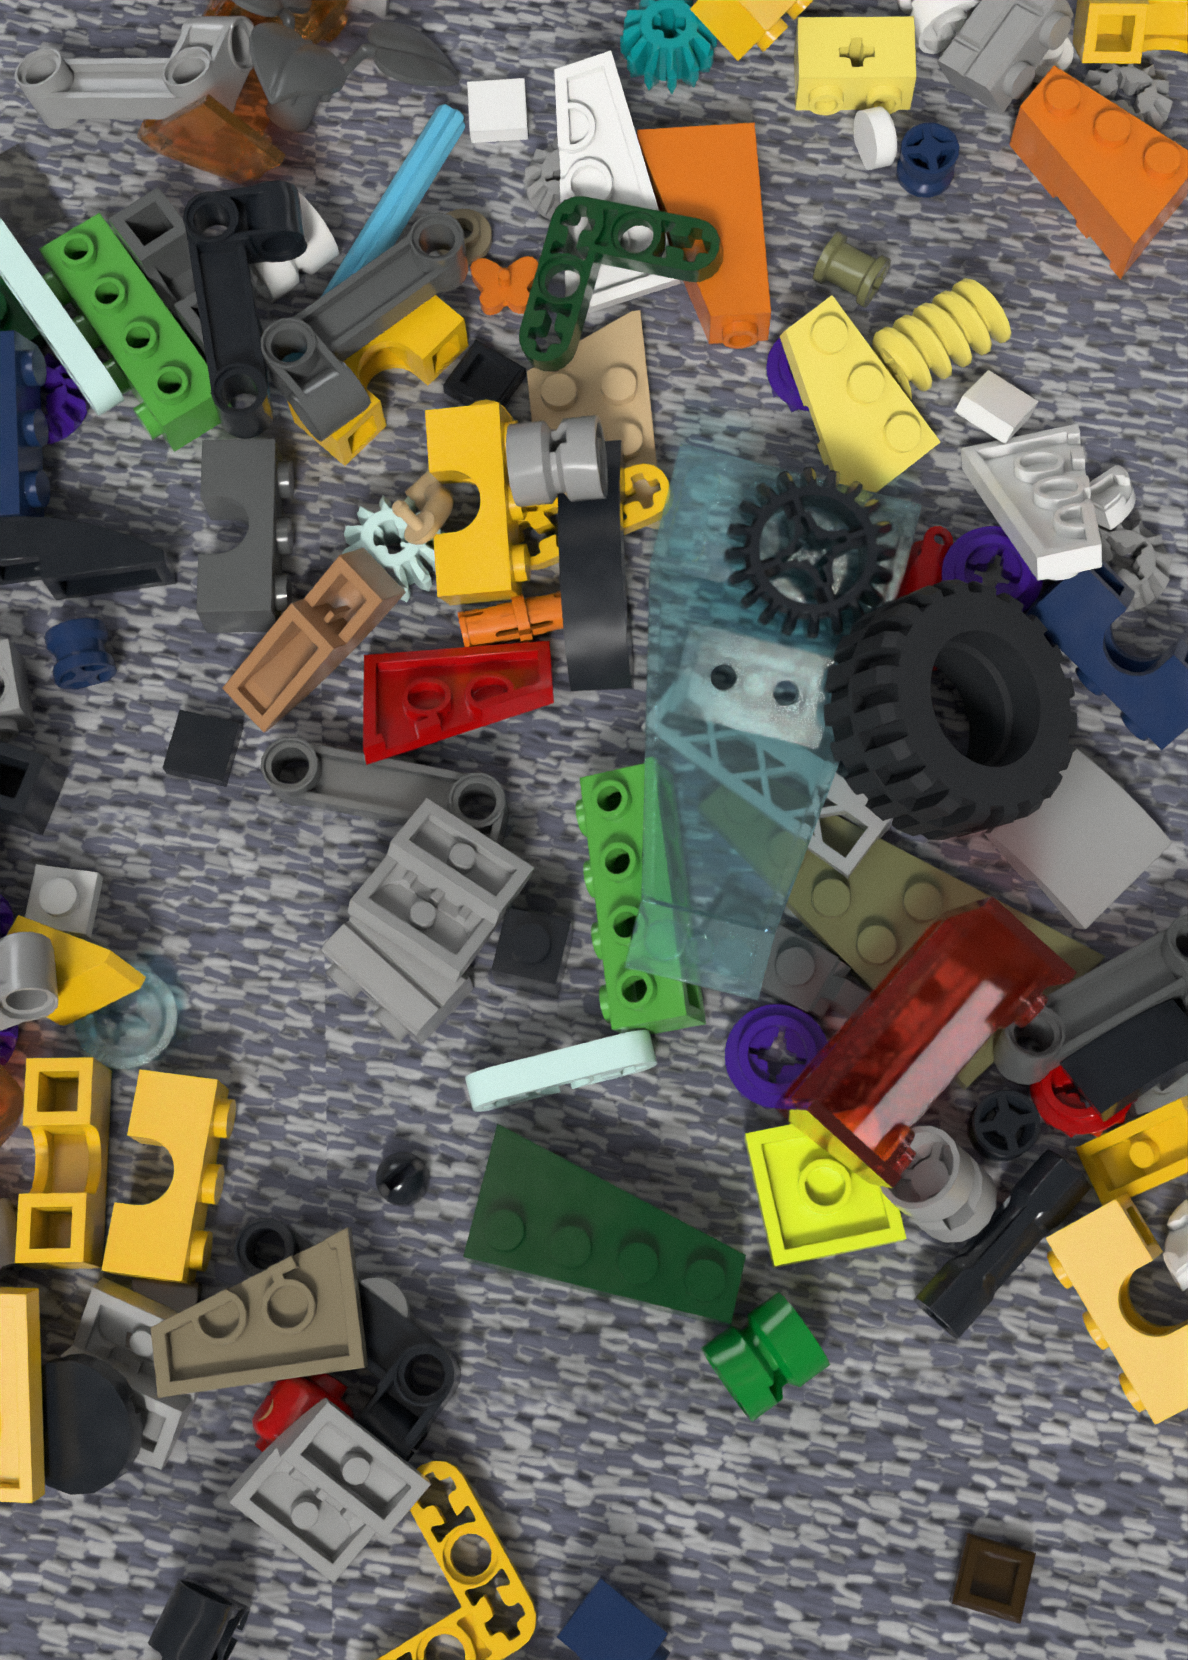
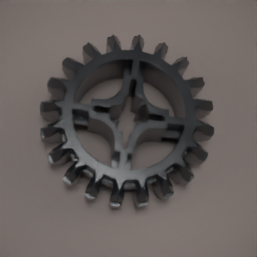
M805 467L801 473L800 487L798 488L788 471L780 472L776 478L779 495L764 482L756 486L754 493L761 507L743 500L737 508L741 518L749 523L750 526L741 523H731L727 529L726 535L744 544L743 547L726 549L723 554L725 562L744 565V569L738 570L728 577V584L730 587H739L749 583L752 588L739 601V605L742 609L746 610L760 600L766 606L757 620V623L762 627L767 626L776 613L783 616L780 635L786 638L792 635L796 628L797 620L803 621V634L808 641H813L818 637L820 620H823L827 631L832 637L840 635L843 632V621L840 613L849 622L854 624L865 615L858 600L871 607H877L883 600L880 592L870 583L887 585L894 576L893 572L876 564V562L891 560L897 554L895 546L877 544V539L884 537L893 529L890 521H881L872 525L869 519L881 507L879 500L874 498L861 507L854 499L861 493L863 485L858 481H854L845 493L836 490L840 481V473L834 470L828 473L823 486H817L814 468ZM804 506L818 507L833 513L850 530L847 531L846 528L839 531L822 529L816 524L811 511L805 512ZM784 511L788 521L785 527L788 537L787 547L775 552L770 558L760 560L759 545L763 528L772 517ZM801 537L803 541L806 540L810 549L820 547L823 550L831 547L817 561L816 564L821 568L819 571L817 568H813L810 560L799 561L794 559L789 561L804 545L799 541ZM857 548L859 562L854 582L845 595L836 599L831 586L835 582L832 572L833 561L843 556L846 552ZM787 576L797 578L804 584L808 595H814L816 604L802 603L790 599L778 591L769 581V578L774 577V579Z

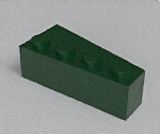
M497 1124L463 1255L468 1263L727 1328L730 1326L746 1259L745 1254Z

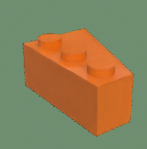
M1055 65L1021 104L1009 145L1053 198L1056 196L1077 220V228L1086 239L1088 237L1092 238L1111 261L1110 268L1121 279L1188 194V150Z

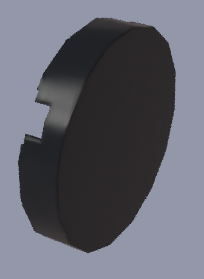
M84 1353L55 1358L42 1365L45 1484L48 1487L70 1495L95 1493L126 1474L139 1455L144 1427L141 1411L135 1414V1408L130 1399L134 1392L127 1379L107 1361Z

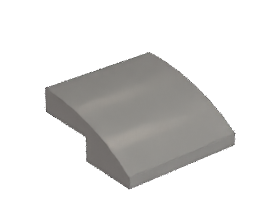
M1074 748L1068 768L1059 772L1063 776L1060 785L1051 798L1044 799L1040 809L1028 817L1014 820L1013 823L988 829L984 834L1025 881L1036 882L1067 921L1076 929L1086 930L1173 842L1116 781L1080 750Z
M426 798L391 840L387 856L350 899L347 913L456 984L505 916L507 907L510 908L535 867Z
M103 1277L91 1289L73 1345L60 1358L70 1354L84 1353L107 1361L127 1379L134 1392L130 1399L134 1405L135 1414L141 1411L144 1427L140 1452L136 1459L162 1470L167 1464L200 1393L195 1392L161 1398L157 1396L150 1327L179 1312ZM127 1332L133 1334L130 1338L131 1348L125 1347Z
M325 1397L272 1442L226 1493L230 1504L334 1583L376 1533L386 1539L429 1488L431 1483L428 1478Z

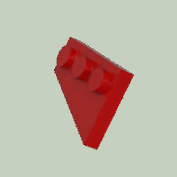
M550 641L364 655L363 751L366 765L553 704L554 693Z

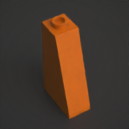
M755 123L637 129V139L659 211L698 218L709 222L717 230L723 248V262L718 272L702 282L683 281L708 343H723L729 348L743 349L753 346L758 341H767L771 319V304ZM666 232L669 246L676 247L673 246L670 232ZM695 240L692 248L677 247L684 250L687 262H694L698 253L708 254L703 240Z

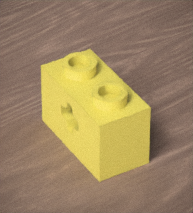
M914 16L798 17L794 46L795 110H811L818 115H832L840 110H864L878 106L883 107L889 114L898 110H910L916 82Z

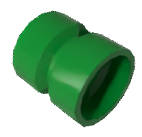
M777 1292L747 1314L748 1327L742 1330L731 1325L701 1347L709 1364L751 1422L783 1400L782 1387L788 1383L799 1388L830 1366L827 1356L809 1328L780 1292Z

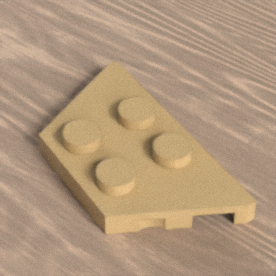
M641 310L631 311L580 340L572 361L564 368L557 371H542L533 367L527 371L531 422L544 420L551 429H558L563 418L598 415L603 427L605 441H623L624 469L642 463L657 467ZM645 479L639 480L635 483L637 493L627 498L626 504L639 501L644 509L650 508L654 505L653 494L660 490V486L650 487ZM663 518L646 527L663 529Z

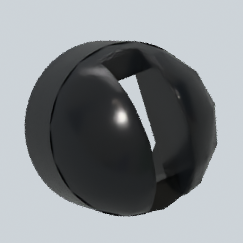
M397 1152L389 1155L381 1162L376 1172V1186L380 1195L387 1202L395 1206L407 1207L416 1204L425 1196L429 1188L430 1176L428 1169H426L427 1167H425L426 1165H424L419 1157L408 1152ZM412 1163L417 1172L403 1180L390 1191L385 1183Z

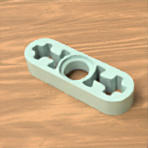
M637 1030L488 1067L469 1074L465 1077L472 1110L481 1112L560 1093L559 1086L571 1083L572 1089L642 1072L656 1066L657 1059L649 1031Z

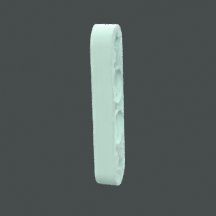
M0 218V276L98 416H101L125 401L122 393L96 353Z

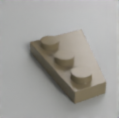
M347 1227L325 1238L326 1240L294 1256H290L249 1279L150 1327L158 1398L367 1367L368 1359L352 1227Z

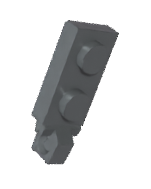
M727 894L695 946L696 954L782 1004L797 1008L821 1020L830 1008L859 1024L873 999L872 994L846 979L851 968L838 961L839 957Z

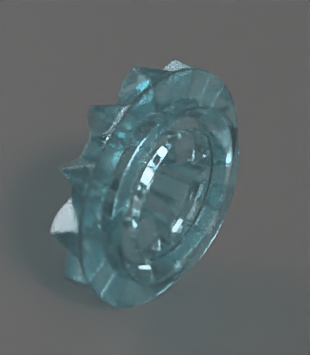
M135 968L146 976L140 989L74 1022L75 1033L83 1050L89 1057H94L109 1069L136 1071L140 1066L151 1061L160 1060L162 1052L171 1041L177 1038L176 1026L180 1010L171 988L160 977L150 971ZM132 1003H139L136 1013L150 1025L149 1030L143 1027L140 1030L130 1028L126 1032L125 1037H118L120 1026L109 1015L104 1013L105 1009L112 1012L116 1010L126 1012Z

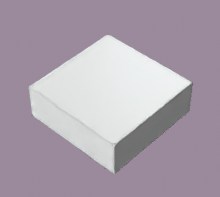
M524 78L467 82L471 143L528 139Z
M988 370L962 396L955 412L1006 444L1030 418L1039 401Z

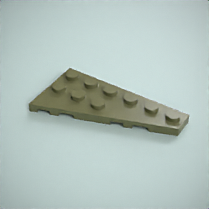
M743 767L734 776L751 774L754 772ZM767 781L770 804L780 812L785 814L810 810L808 800L772 781ZM760 783L744 785L762 798ZM721 787L697 808V815L832 954L839 957L838 961L851 968L850 973L963 1090L969 1087L994 1063V1048L1007 1018L1013 1010L1025 1004H1033L1085 975L1106 957L882 839L876 840L850 877L846 878ZM838 816L819 818L823 842L843 857L848 855L865 832L858 826ZM812 820L796 822L814 835Z

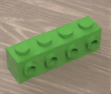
M100 213L39 248L49 269V272L42 275V278L62 306L71 303L78 316L73 318L72 321L91 348L94 350L101 346L109 360L102 364L111 375L122 395L131 390L140 404L134 407L133 411L152 440L163 435L175 452L221 423L211 396L207 363Z
M653 762L581 777L582 799L576 802V818L580 831L587 837L590 860L584 862L583 874L586 888L590 896L595 898L598 922L592 924L591 938L597 957L603 960L606 984L601 985L599 990V1001L603 1017L607 1023H611V1029L619 1033L648 1030L651 1035L705 1025V1011L672 777Z

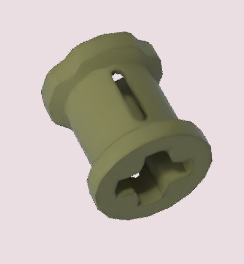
M838 231L833 235L820 255L812 279L819 284L829 281L855 295L856 303L866 308L883 284L890 268L891 260L884 255L876 259L847 243V236Z

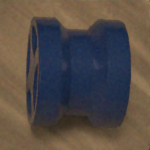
M922 123L907 131L901 142L900 158L897 162L896 176L900 186L908 193L924 198L940 195L947 190L954 178V168L959 157V142L956 135L949 128L938 123ZM919 161L925 162L927 168L920 166Z
M95 618L72 619L51 627L45 633L46 648L49 653L55 655L57 662L53 667L52 673L54 682L58 687L77 690L109 681L115 676L117 672L115 660L111 654L106 652L104 646L109 636L103 621Z

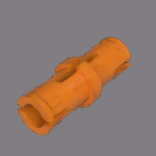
M561 591L525 599L523 594H520L519 596L511 597V602L483 609L457 612L465 647L485 646L520 639L521 643L532 642V636L563 629Z

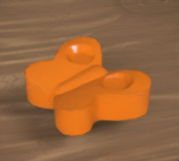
M529 256L521 257L507 268H502L497 263L486 258H479L472 262L470 266L472 281L482 292L480 295L482 311L487 315H494L499 313L504 307H509L515 313L524 314L538 267L537 260Z

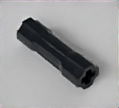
M1047 1149L1011 1189L1010 1195L993 1213L989 1223L977 1235L973 1236L955 1257L944 1264L913 1300L945 1332L955 1339L960 1338L991 1303L996 1291L1046 1234L1063 1221L1092 1188L1091 1185L1062 1156Z

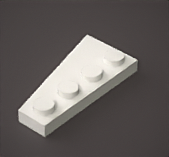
M608 51L554 69L561 177L559 179L560 202L562 203L564 200L574 196H585L659 211L612 52ZM581 217L579 224L576 226L568 225L574 239L571 254L580 259L581 257L576 248L579 235L582 230L592 231L587 217ZM645 226L632 227L624 233L621 239V247L631 253L641 252L650 246L653 240V232ZM665 233L666 245L669 246V242ZM665 245V251H664V253H663V255H662L661 258H665V257L667 256V254H666V245ZM601 264L587 314L681 284L680 280ZM565 271V297H568L577 290L580 284V276L573 271Z
M1078 424L1011 437L1006 444L997 440L961 448L963 472L1038 581L1044 579L1065 580L1076 576L1079 572L1102 567V544L1094 504L1091 502V487L1088 475L1086 476L1085 456L1083 447L1080 445Z

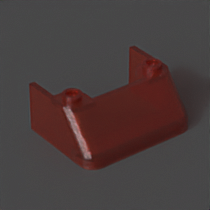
M993 896L948 910L939 916L919 936L789 1085L774 1108L794 1127L867 1183L894 1188L902 1178L900 1175L910 1165L916 1155V1151L910 1147L915 1137V1132L912 1130L914 1125L997 1029H1004L1013 1022L1020 1028L1025 1027L1041 1012L1048 1002L1049 998L1042 993L1046 987L1067 984L1077 972Z

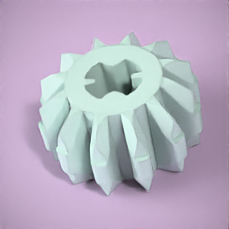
M382 495L379 501L380 511L373 513L369 509L360 506L357 516L361 525L345 526L344 537L346 543L350 546L345 548L342 554L365 548L406 591L401 600L407 603L411 595L409 585L415 583L420 589L430 592V588L433 585L429 573L436 572L434 539L432 538L423 545H415L406 541L404 532L408 524L401 517H397L393 513L390 500ZM407 496L404 501L409 505V509L418 515L420 512L416 513L415 501ZM439 529V531L436 534H442L445 532ZM393 543H400L402 551L396 554H389L387 546Z

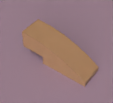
M365 548L339 555L307 596L288 606L222 689L263 732H267L339 666L380 623L406 591Z

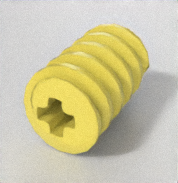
M964 278L954 284L951 291L945 290L934 296L932 303L925 302L915 308L912 316L904 315L895 320L892 328L884 327L874 334L872 345L875 354L909 400H912L909 381L919 390L927 391L932 388V378L929 369L942 380L952 375L949 357L958 366L965 367L972 360L970 347L981 356L991 351L992 346L990 336L995 341L1004 343L1010 339L1011 329L1004 310L996 298L977 281Z

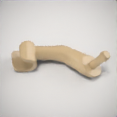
M429 471L423 474L405 491L406 495L415 501V506L421 511L418 515L409 509V505L405 501L397 500L392 505L393 513L397 517H401L408 524L404 532L405 540L415 545H423L436 535L451 514L454 505L453 493L445 488Z

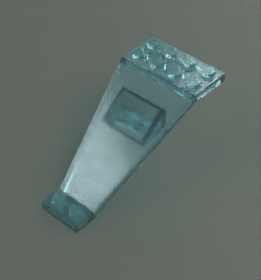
M680 443L649 564L641 900L624 966L625 968L758 1000L776 930L840 761L835 762L829 746L830 743L835 742L832 726L825 727L824 705L831 703V693L825 692L828 669L838 665L833 660L834 652L842 637L850 634L853 623L849 622L840 613L843 621V632L838 636L832 637L827 631L823 620H820L818 637L813 641H808L803 634V621L797 620L796 628L792 635L786 638L780 635L783 616L776 613L771 622L765 627L757 623L759 615L766 608L760 600L751 608L746 610L741 608L739 601L752 588L749 583L739 587H730L728 584V577L734 572L744 569V565L725 562L723 554L726 549L743 547L744 544L726 535L727 529L731 523H741L750 526L737 512L740 503L745 500L761 507L756 499L754 490L762 482L769 485L779 495L776 478L780 472L788 470ZM788 471L796 487H800L801 474ZM816 478L817 486H823L824 479ZM838 484L836 490L845 493L849 486ZM862 489L861 493L854 499L861 507L874 498L878 499L881 507L869 517L872 525L881 521H890L893 528L887 535L877 539V544L895 546L897 553L891 560L876 562L877 565L889 569L894 574L892 581L887 585L870 583L883 596L882 602L877 606L880 607L896 600L908 562L922 504ZM804 506L805 512L811 511L816 524L822 529L839 531L846 528L847 531L850 530L833 513L818 507ZM784 511L772 517L763 528L759 545L760 560L770 558L775 552L787 547L788 537L785 527L788 521ZM801 537L799 541L804 545L789 561L794 559L799 561L810 560L813 568H817L819 571L821 568L816 563L831 547L823 550L820 547L810 549L806 540L803 541ZM857 548L846 552L843 556L833 561L832 572L835 582L831 586L836 599L845 595L854 582L859 562ZM790 576L774 579V577L769 578L772 585L790 599L802 603L816 604L814 595L809 596L804 584L797 578ZM858 600L865 614L877 609V607L867 606ZM718 665H726L734 673V683L727 690H719L711 682V673ZM781 681H789L796 688V698L788 706L778 704L773 695L775 686Z

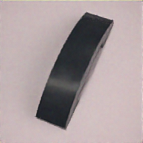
M622 440L605 441L608 465V495L606 499L571 502L564 493L558 494L561 605L568 675L572 692L634 689L631 626L628 625L622 505L626 504Z

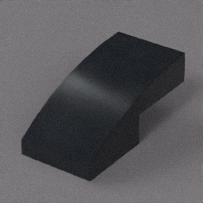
M1173 999L1159 1004L1128 1019L1083 1046L1060 1062L1061 1068L1103 1122H1105L1155 1085L1162 1092L1188 1073V1016Z

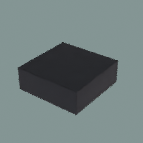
M475 340L443 384L444 393L466 406L486 399L499 402L505 407L525 379L526 368Z
M179 710L162 768L169 775L227 787L243 732L241 724L235 721Z

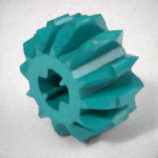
M641 0L639 10H627V15L624 19L623 35L620 36V52L623 54V59L627 60V70L630 72V77L634 78L644 75V83L648 91L657 85L659 80L666 81V87L671 94H673L677 87V80L682 79L683 82L694 88L699 80V72H710V67L714 63V48L717 47L718 39L690 10L693 6V0Z

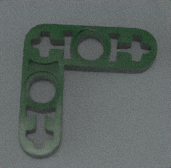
M574 196L564 200L556 207L551 217L519 330V343L528 361L535 368L542 371H557L572 361L578 348L601 264L687 282H702L718 272L723 262V248L717 230L709 222L698 218L585 196ZM581 217H587L592 231L582 230L579 235L576 248L581 257L580 259L571 254L574 239L568 225L576 226L579 224ZM635 226L649 228L653 232V240L645 250L631 253L621 247V239L628 229ZM666 232H670L673 246L676 247L666 245ZM695 240H703L708 254L698 253L694 262H687L684 250L677 247L692 248ZM665 245H666V254H667V256H666L665 258H661L662 255H663V253H664V251H665ZM561 271H573L580 276V284L577 290L565 298L552 296L548 291L552 277ZM543 308H547L557 314L554 330L561 341L560 344H550L546 353H542L535 341L536 337L545 338L548 335L552 323L547 310H542Z

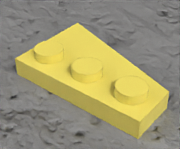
M833 295L779 336L803 406L809 408L820 440L817 446L824 466L828 465L830 471L834 470L840 473L837 490L845 493L854 481H858L863 485L861 493L854 499L859 505L868 500L941 442Z

